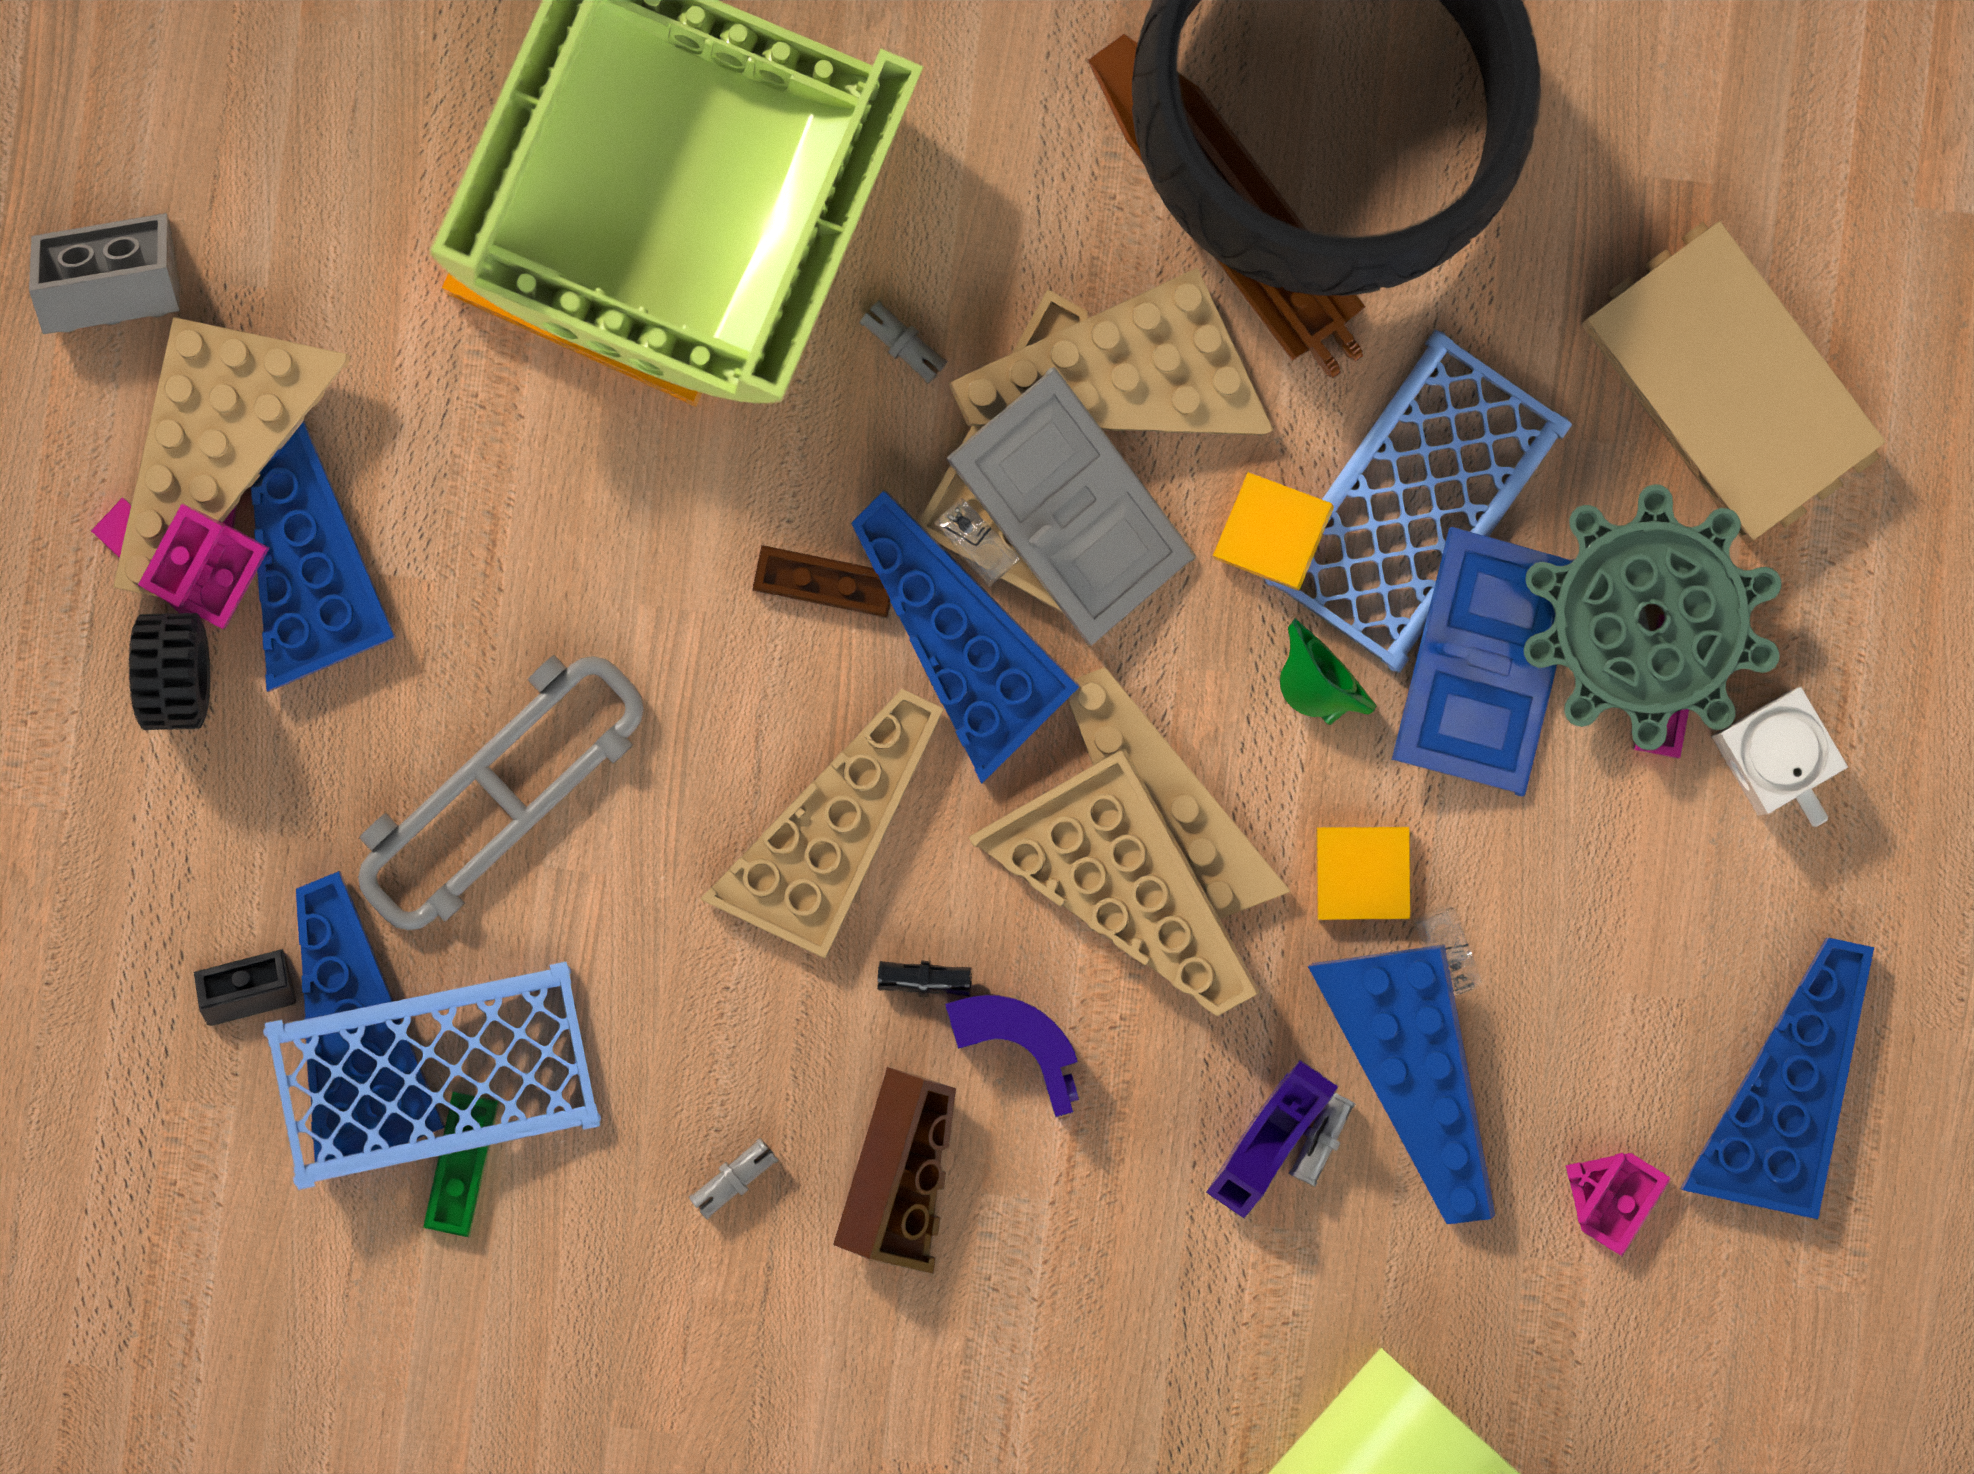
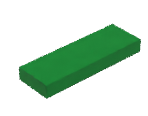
M454 1091L452 1092L450 1104L459 1110H466L475 1096ZM483 1097L478 1099L471 1110V1117L479 1123L481 1128L494 1125L499 1101ZM450 1108L443 1136L454 1134L456 1125L459 1122V1115ZM466 1125L463 1131L473 1130L470 1125ZM490 1145L444 1154L438 1157L423 1228L470 1237Z

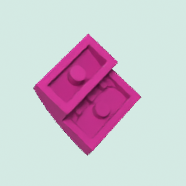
M181 504L138 585L176 607H183L192 613H197L201 618L221 629H225L267 554L269 547L186 504Z

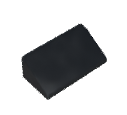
M283 949L194 972L199 1011L208 1026L296 1004L295 991Z

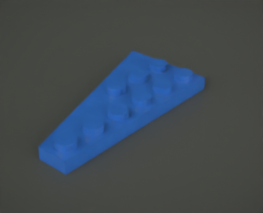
M305 421L302 422L282 449L276 451L260 471V476L251 487L255 517V540L269 547L257 570L259 600L262 609L263 650H265L267 692L283 687L396 638Z
M883 490L851 524L875 572L878 574L890 598V602L897 616H899L910 638L909 640L982 784L1080 685L886 490Z
M341 871L297 888L299 945H301L303 974L301 979L305 1005L304 1020L393 1002L394 1000ZM393 1020V1023L399 1025L402 1023V1020ZM385 1022L365 1026L364 1034L361 1037V1045L375 1055L383 1056L394 1042L395 1034L386 1026ZM358 1028L349 1029L347 1032L355 1034ZM339 1032L320 1035L314 1051L319 1058L332 1066H336L349 1050V1043L342 1038ZM312 1037L305 1038L306 1044L311 1041ZM400 1040L388 1057V1062L404 1074H411L419 1063L412 1044L406 1040ZM355 1049L343 1064L342 1071L359 1084H364L376 1069L377 1062L365 1052ZM308 1059L309 1091L319 1093L331 1077V1071L315 1059ZM383 1067L370 1083V1090L383 1100L392 1102L404 1086V1079L389 1068ZM420 1068L416 1074V1081L430 1090L424 1073ZM336 1077L325 1091L324 1100L344 1112L350 1108L359 1091L355 1085L344 1078ZM410 1085L399 1099L397 1107L414 1120H419L431 1105L432 1098L420 1088ZM363 1095L352 1110L351 1116L356 1122L372 1130L377 1127L385 1115L386 1107L370 1095ZM319 1104L312 1111L311 1132L322 1139H328L340 1123V1116L325 1105ZM437 1105L434 1106L425 1120V1126L432 1132L445 1128ZM391 1113L381 1126L379 1135L388 1143L389 1147L409 1143L414 1126L399 1114ZM347 1122L342 1125L334 1137L333 1145L342 1153L343 1157L363 1153L368 1136L366 1132ZM312 1137L316 1163L322 1145ZM377 1144L371 1147V1151L382 1149ZM328 1154L325 1160L335 1159L336 1157L333 1154Z
M1825 938L1684 1180L1680 1190L1804 1217L1819 1218L1874 947Z
M1445 944L1316 962L1309 965L1310 972L1446 1224L1492 1219L1495 1216L1494 1204Z

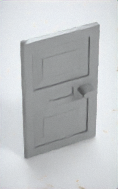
M1055 367L1050 368L1040 380L946 458L1088 645L1092 646L1182 567L1196 558L1195 553Z

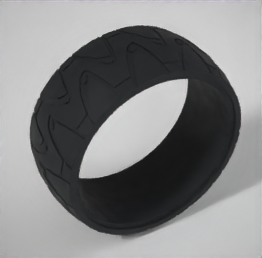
M1152 0L1137 43L1132 78V114L1135 136L1142 161L1154 188L1180 226L1213 257L1246 277L1276 288L1283 287L1287 291L1323 296L1364 294L1379 291L1382 287L1387 289L1398 286L1429 272L1471 242L1470 239L1476 238L1503 207L1519 179L1532 147L1534 128L1538 123L1541 100V74L1537 45L1532 34L1533 28L1523 0H1439L1459 24L1468 39L1482 75L1487 104V126L1480 163L1469 189L1444 210L1422 222L1401 230L1362 237L1318 234L1285 224L1253 207L1220 178L1195 141L1184 112L1178 81V52L1183 24L1201 0Z

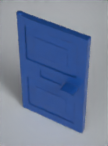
M1449 527L1392 760L1511 791L1520 797L1525 796L1557 665L1544 668L1534 667L1527 662L1524 656L1525 642L1531 636L1548 630L1555 620V609L1551 602L1533 594L1528 589L1525 581L1526 573L1535 563L1547 562L1556 566H1565L1575 559L1569 560L1455 527Z

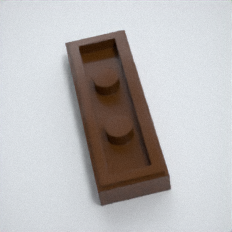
M761 545L753 591L888 619L891 605L890 598L874 568Z

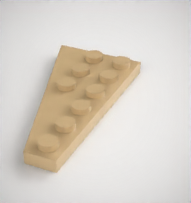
M1105 667L1074 679L1080 687L1068 698V702L1093 766L1122 749L1127 751L1219 919L1291 892Z
M901 689L700 900L826 959L944 708Z

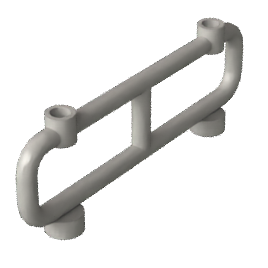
M555 655L551 656L528 678V681L540 693L399 826L385 813L359 837L372 851L360 867L358 876L360 890L366 900L386 921L396 928L404 930L420 929L432 922L438 915L446 922L465 904L459 896L606 757L614 764L633 746L627 738L641 722L644 711L642 697L636 687L614 664L607 659L591 656L581 658L566 668ZM588 675L601 677L623 700L625 704L624 715L526 807L489 766L584 677ZM476 780L513 820L419 909L412 912L403 911L377 883L379 870Z

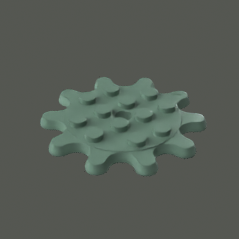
M1658 484L1649 485L1641 491L1638 498L1637 514L1626 525L1617 526L1611 524L1594 506L1582 505L1577 507L1569 518L1570 529L1579 544V553L1576 559L1565 566H1556L1547 562L1535 563L1529 568L1525 578L1526 585L1533 594L1551 602L1555 609V620L1548 630L1531 636L1525 642L1524 656L1527 662L1534 667L1544 668L1551 665H1563L1573 672L1575 688L1564 705V713L1567 720L1575 726L1585 727L1591 725L1604 710L1612 707L1620 708L1631 718L1633 741L1644 750H1655L1662 746L1666 740L1669 718L1673 713L1682 709L1694 711L1709 728L1714 730H1722L1729 727L1736 715L1733 702L1726 692L1728 677L1739 669H1749L1759 673L1769 672L1776 667L1780 656L1777 646L1772 641L1754 633L1749 619L1755 606L1762 602L1770 601L1779 594L1782 586L1781 578L1774 569L1769 567L1743 570L1732 563L1729 549L1741 528L1739 516L1729 508H1719L1710 513L1699 526L1686 527L1680 524L1674 517L1672 494L1666 487ZM1647 604H1656L1664 612V622L1655 631L1644 629L1638 620L1641 609Z

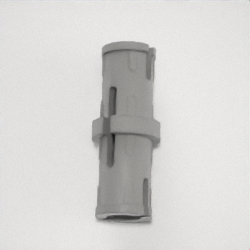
M880 301L876 302L870 310L883 320V324L880 325L868 313L861 319L860 324L890 347L888 352L895 359L900 356L929 384L937 374L924 364V360H928L939 371L945 367L948 361L939 356L932 348L918 338L919 331L913 326L907 328Z
M1334 1093L1331 1100L1318 1114L1313 1127H1308L1305 1130L1304 1135L1307 1139L1292 1170L1290 1169L1288 1174L1316 1187L1317 1180L1332 1149L1337 1151L1341 1142L1337 1141L1356 1103Z
M761 1138L757 1139L756 1143L730 1165L727 1162L719 1167L721 1172L696 1193L689 1196V1199L696 1208L709 1197H713L700 1208V1213L707 1220L737 1193L741 1196L749 1190L747 1185L772 1164L779 1161L771 1149L755 1161L757 1157L768 1149V1145Z

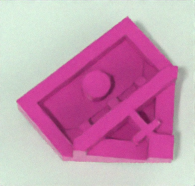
M1619 1153L1610 1157L1566 1165L1578 1223L1581 1226L1582 1232L1623 1257L1671 1181V1178L1632 1153Z

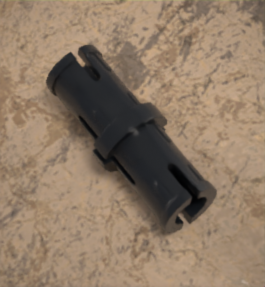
M921 960V964L880 961L877 989L880 991L918 992L919 997H929V993L970 997L972 967L931 965V961Z

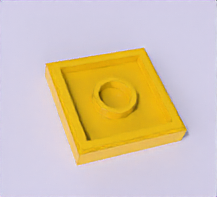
M1248 472L1215 548L1213 557L1215 560L1299 591L1334 506L1330 502Z
M1409 827L1316 828L1317 920L1410 919Z

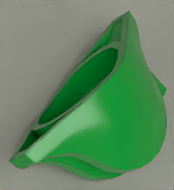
M1294 618L1288 626L1290 639L1289 657L1281 671L1279 680L1280 689L1286 702L1303 715L1321 717L1328 725H1332L1347 711L1363 714L1374 712L1377 705L1348 668L1320 639Z

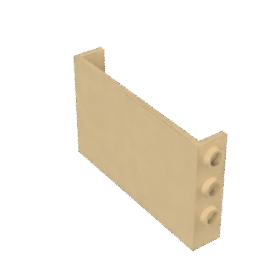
M1718 221L1710 228L1702 222L1681 238L1686 246L1674 255H1671L1667 249L1645 265L1649 273L1635 283L1629 276L1610 290L1608 294L1613 300L1587 318L1581 325L1718 508H1729L1739 516L1741 528L1738 534L1745 544H1748L1778 522L1784 528L1792 524L1807 512L1802 504L1814 495H1817L1821 501L1844 485L1839 477L1852 467L1857 473L1866 469L1880 458L1876 449L1886 443V441L1721 221Z

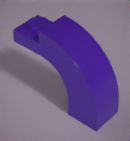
M978 995L945 1004L958 1049L994 1039L1009 1040L1023 1046L1036 1058L1041 1067L1055 1117L1073 1112L1071 1102L1079 1100L1072 1073L1062 1075L1060 1067L1077 1063L1078 1060L1065 1034L1045 1013L1026 1002L1000 995Z
M1299 1060L1291 1072L1283 1077L1253 1118L1223 1163L1206 1193L1242 1218H1245L1265 1194L1290 1151L1331 1100L1338 1086Z

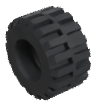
M197 613L140 614L135 621L129 645V685L133 712L139 726L143 730L199 729L205 721L210 699V658L206 630Z

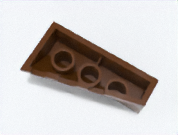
M887 1067L835 1236L834 1246L871 1260L934 1274L935 1257L929 1254L931 1238L939 1233L940 1217L934 1215L937 1190H943L946 1172L942 1171L940 1165L942 1150L949 1147L956 1088Z

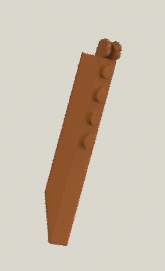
M1123 34L1088 59V63L1126 142L1143 163L1135 136L1132 114V78L1137 42ZM1178 72L1181 101L1187 122L1199 148L1220 178L1236 194L1256 209L1285 224L1308 231L1201 88ZM1215 258L1292 361L1311 351L1315 361L1329 377L1334 378L1340 374L1337 360L1322 343L1331 334L1334 335L1337 343L1348 358L1356 362L1364 356L1358 342L1355 341L1352 334L1345 327L1348 321L1366 307L1357 295L1323 296L1287 291L1283 287L1276 288L1246 277Z

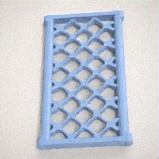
M1434 330L1425 343L1428 348L1322 498V500L1330 502L1334 506L1330 516L1333 525L1329 528L1326 527L1323 535H1336L1339 538L1342 560L1336 563L1319 565L1313 557L1307 572L1312 574L1314 578L1316 597L1312 599L1301 590L1297 591L1263 578L1269 586H1274L1288 594L1380 658V661L1388 665L1391 671H1397L1398 673L1402 671L1410 658L1406 655L1424 631L1436 583L1434 580H1421L1417 577L1414 555L1418 552L1437 550L1442 557L1446 541L1442 535L1441 516L1462 512L1467 516L1468 523L1472 527L1470 532L1489 537L1557 438L1563 439L1572 426L1568 418L1544 406L1459 347L1444 332ZM1446 353H1449L1473 371L1468 375L1449 377L1446 374L1444 365L1440 361ZM1436 369L1437 376L1430 377L1433 371ZM1481 378H1485L1508 394L1510 399L1496 403L1485 402L1481 388ZM1473 380L1476 384L1478 404L1468 408H1454L1451 404L1449 384L1456 381ZM1424 384L1430 386L1440 385L1444 389L1447 405L1444 412L1428 415L1420 412L1419 405L1414 398ZM1520 403L1546 421L1540 431L1537 429L1527 430L1522 427L1518 410ZM1410 406L1411 413L1409 415H1404L1405 411ZM1500 406H1510L1514 412L1516 430L1512 433L1501 435L1491 434L1486 415L1487 410ZM1472 411L1479 412L1482 417L1484 436L1473 440H1460L1457 436L1455 416ZM1446 417L1450 422L1452 442L1445 445L1428 446L1425 442L1423 422L1427 419ZM1398 421L1402 423L1412 422L1417 425L1421 443L1419 449L1405 452H1397L1394 449L1393 443L1388 436ZM1534 437L1535 439L1529 446L1528 439ZM1516 438L1519 441L1521 450L1524 452L1515 468L1497 466L1492 448L1493 442L1499 439ZM1477 443L1485 444L1490 460L1489 469L1472 473L1466 472L1463 469L1460 453L1461 447ZM1382 444H1384V445H1385V451H1384V452H1378V450L1380 449V447L1382 446ZM1452 449L1456 454L1457 475L1434 478L1431 474L1429 453L1437 450ZM1409 455H1421L1424 459L1426 479L1422 482L1403 484L1399 480L1397 459ZM1372 459L1388 460L1391 463L1395 481L1392 487L1376 490L1368 487L1362 473ZM1489 475L1493 478L1494 485L1499 491L1488 506L1484 504L1474 505L1469 501L1466 486L1468 478ZM1509 475L1506 481L1503 483L1502 476ZM1453 480L1458 481L1462 487L1464 505L1460 508L1440 510L1436 502L1435 485ZM1358 481L1359 488L1357 490H1352L1353 486ZM1420 486L1427 487L1430 492L1432 511L1416 516L1407 515L1402 497L1403 490ZM1394 492L1398 497L1399 518L1382 522L1376 521L1373 518L1370 502L1371 496ZM1346 496L1350 498L1360 497L1365 500L1368 513L1367 524L1354 527H1344L1336 510ZM1478 512H1482L1483 514L1477 521L1476 514ZM1424 518L1433 519L1438 536L1437 544L1421 548L1413 547L1408 530L1409 522ZM1400 524L1404 530L1406 548L1403 551L1382 553L1378 546L1377 528L1385 525ZM1369 530L1372 535L1374 554L1370 557L1350 559L1347 556L1344 535L1351 531ZM1406 556L1410 563L1411 581L1393 586L1386 584L1382 561L1385 558ZM1367 561L1375 562L1380 579L1379 587L1365 591H1356L1352 585L1351 565ZM1342 567L1346 573L1347 593L1331 597L1323 596L1318 579L1319 571ZM1410 587L1414 590L1416 598L1420 602L1419 606L1410 619L1392 616L1388 601L1389 591ZM1430 587L1431 589L1428 591L1426 596H1424V588ZM1373 593L1381 594L1386 612L1385 619L1362 623L1358 618L1356 598ZM1348 599L1352 606L1353 624L1350 625L1325 608L1324 604L1328 601ZM1385 625L1389 629L1390 636L1394 642L1386 650L1364 635L1362 630L1366 627ZM1399 625H1405L1401 632L1398 633L1397 627Z
M567 962L549 965V970L296 1022L283 1024L282 1020L265 1023L263 1033L267 1037L271 1048L294 1162L295 1176L293 1182L298 1190L315 1187L316 1181L582 1126L583 1130L600 1127L601 1116L597 1112V1107L594 1103L570 985L571 969ZM560 986L566 1018H559L545 1009L543 1001L547 996V989ZM540 990L539 995L535 997L529 993ZM522 994L523 998L532 1006V1011L520 1028H515L498 1016V1010L502 1004V998ZM495 1000L491 1006H487L484 1003L485 1001ZM477 1004L478 1008L485 1013L486 1022L475 1037H468L453 1026L452 1020L456 1014V1007ZM449 1009V1012H448L447 1015H441V1014L438 1012V1011H442V1010ZM536 1012L545 1013L559 1024V1030L547 1046L540 1045L525 1033V1028ZM431 1013L432 1017L440 1023L441 1030L432 1044L424 1047L408 1037L406 1030L412 1016ZM403 1019V1022L399 1025L393 1023V1020ZM492 1021L499 1022L514 1034L512 1042L502 1055H496L480 1044L481 1035ZM385 1022L386 1026L394 1032L395 1040L385 1055L377 1056L361 1045V1037L364 1034L365 1026ZM358 1028L355 1034L347 1032L349 1029ZM566 1029L570 1033L575 1058L574 1064L566 1062L554 1054L552 1050L556 1040ZM447 1030L453 1031L468 1042V1049L456 1065L449 1064L434 1052L435 1045ZM339 1032L342 1038L349 1043V1050L338 1065L332 1066L319 1058L314 1050L320 1035ZM312 1037L311 1041L307 1044L302 1043L300 1040ZM519 1039H525L541 1051L540 1059L529 1073H523L507 1061L509 1052ZM400 1040L410 1042L423 1053L422 1059L411 1074H404L388 1062L390 1053ZM293 1041L295 1046L303 1052V1059L293 1074L286 1075L280 1044ZM474 1048L482 1050L494 1058L496 1062L494 1069L483 1083L475 1081L463 1073L461 1069L463 1062ZM355 1049L365 1052L377 1062L376 1069L364 1084H359L342 1071L343 1064ZM546 1057L554 1058L568 1069V1075L557 1091L547 1089L534 1078L535 1072ZM427 1058H434L450 1070V1076L438 1092H432L416 1081V1074ZM308 1059H315L331 1071V1077L319 1093H312L296 1081L298 1072ZM502 1066L508 1067L523 1079L522 1086L510 1101L504 1100L489 1089L491 1079ZM383 1067L389 1068L404 1079V1086L392 1102L383 1100L370 1090V1083ZM578 1075L584 1106L572 1109L571 1105L563 1099L562 1091L571 1077ZM455 1076L463 1077L474 1084L478 1090L475 1098L466 1110H459L443 1098L445 1089ZM336 1077L344 1078L355 1085L359 1091L350 1108L344 1112L324 1100L325 1091ZM533 1084L550 1096V1103L546 1108V1114L526 1118L525 1114L517 1108L516 1102L527 1085ZM410 1085L420 1088L432 1098L431 1105L419 1120H414L397 1107L399 1099ZM291 1086L299 1088L311 1096L313 1100L311 1107L300 1121H295L289 1093V1087ZM482 1094H489L505 1106V1111L501 1117V1124L481 1128L479 1123L471 1117V1110ZM363 1095H370L386 1107L385 1115L377 1127L372 1130L356 1122L351 1116L352 1110ZM442 1103L459 1115V1122L456 1125L454 1134L435 1137L433 1132L425 1126V1120L436 1104ZM319 1104L325 1105L340 1116V1123L328 1139L320 1138L305 1126L307 1118L315 1106ZM557 1106H561L564 1109L563 1111L554 1112ZM391 1113H397L413 1124L414 1129L410 1135L409 1143L389 1147L388 1143L380 1137L379 1130ZM511 1116H516L519 1119L516 1121L508 1122V1119ZM350 1122L366 1132L368 1139L364 1145L363 1153L343 1157L342 1153L334 1147L333 1139L342 1125ZM466 1125H470L473 1130L463 1131V1128ZM299 1132H305L321 1143L322 1149L316 1163L304 1165L298 1138ZM420 1135H425L428 1138L425 1140L417 1141V1138ZM376 1144L382 1148L371 1151V1147ZM328 1154H333L336 1157L335 1159L325 1160Z

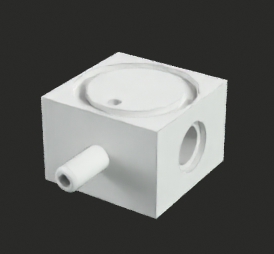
M1801 687L1786 692L1711 736L1757 815L1769 814L1796 798L1813 827H1817L1828 820V816L1812 788L1845 770L1848 766Z

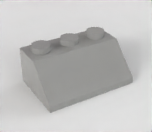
M167 213L31 236L29 293L42 333H66L78 328L102 324L114 325L125 320L149 316L160 317L167 313L178 312L180 283Z

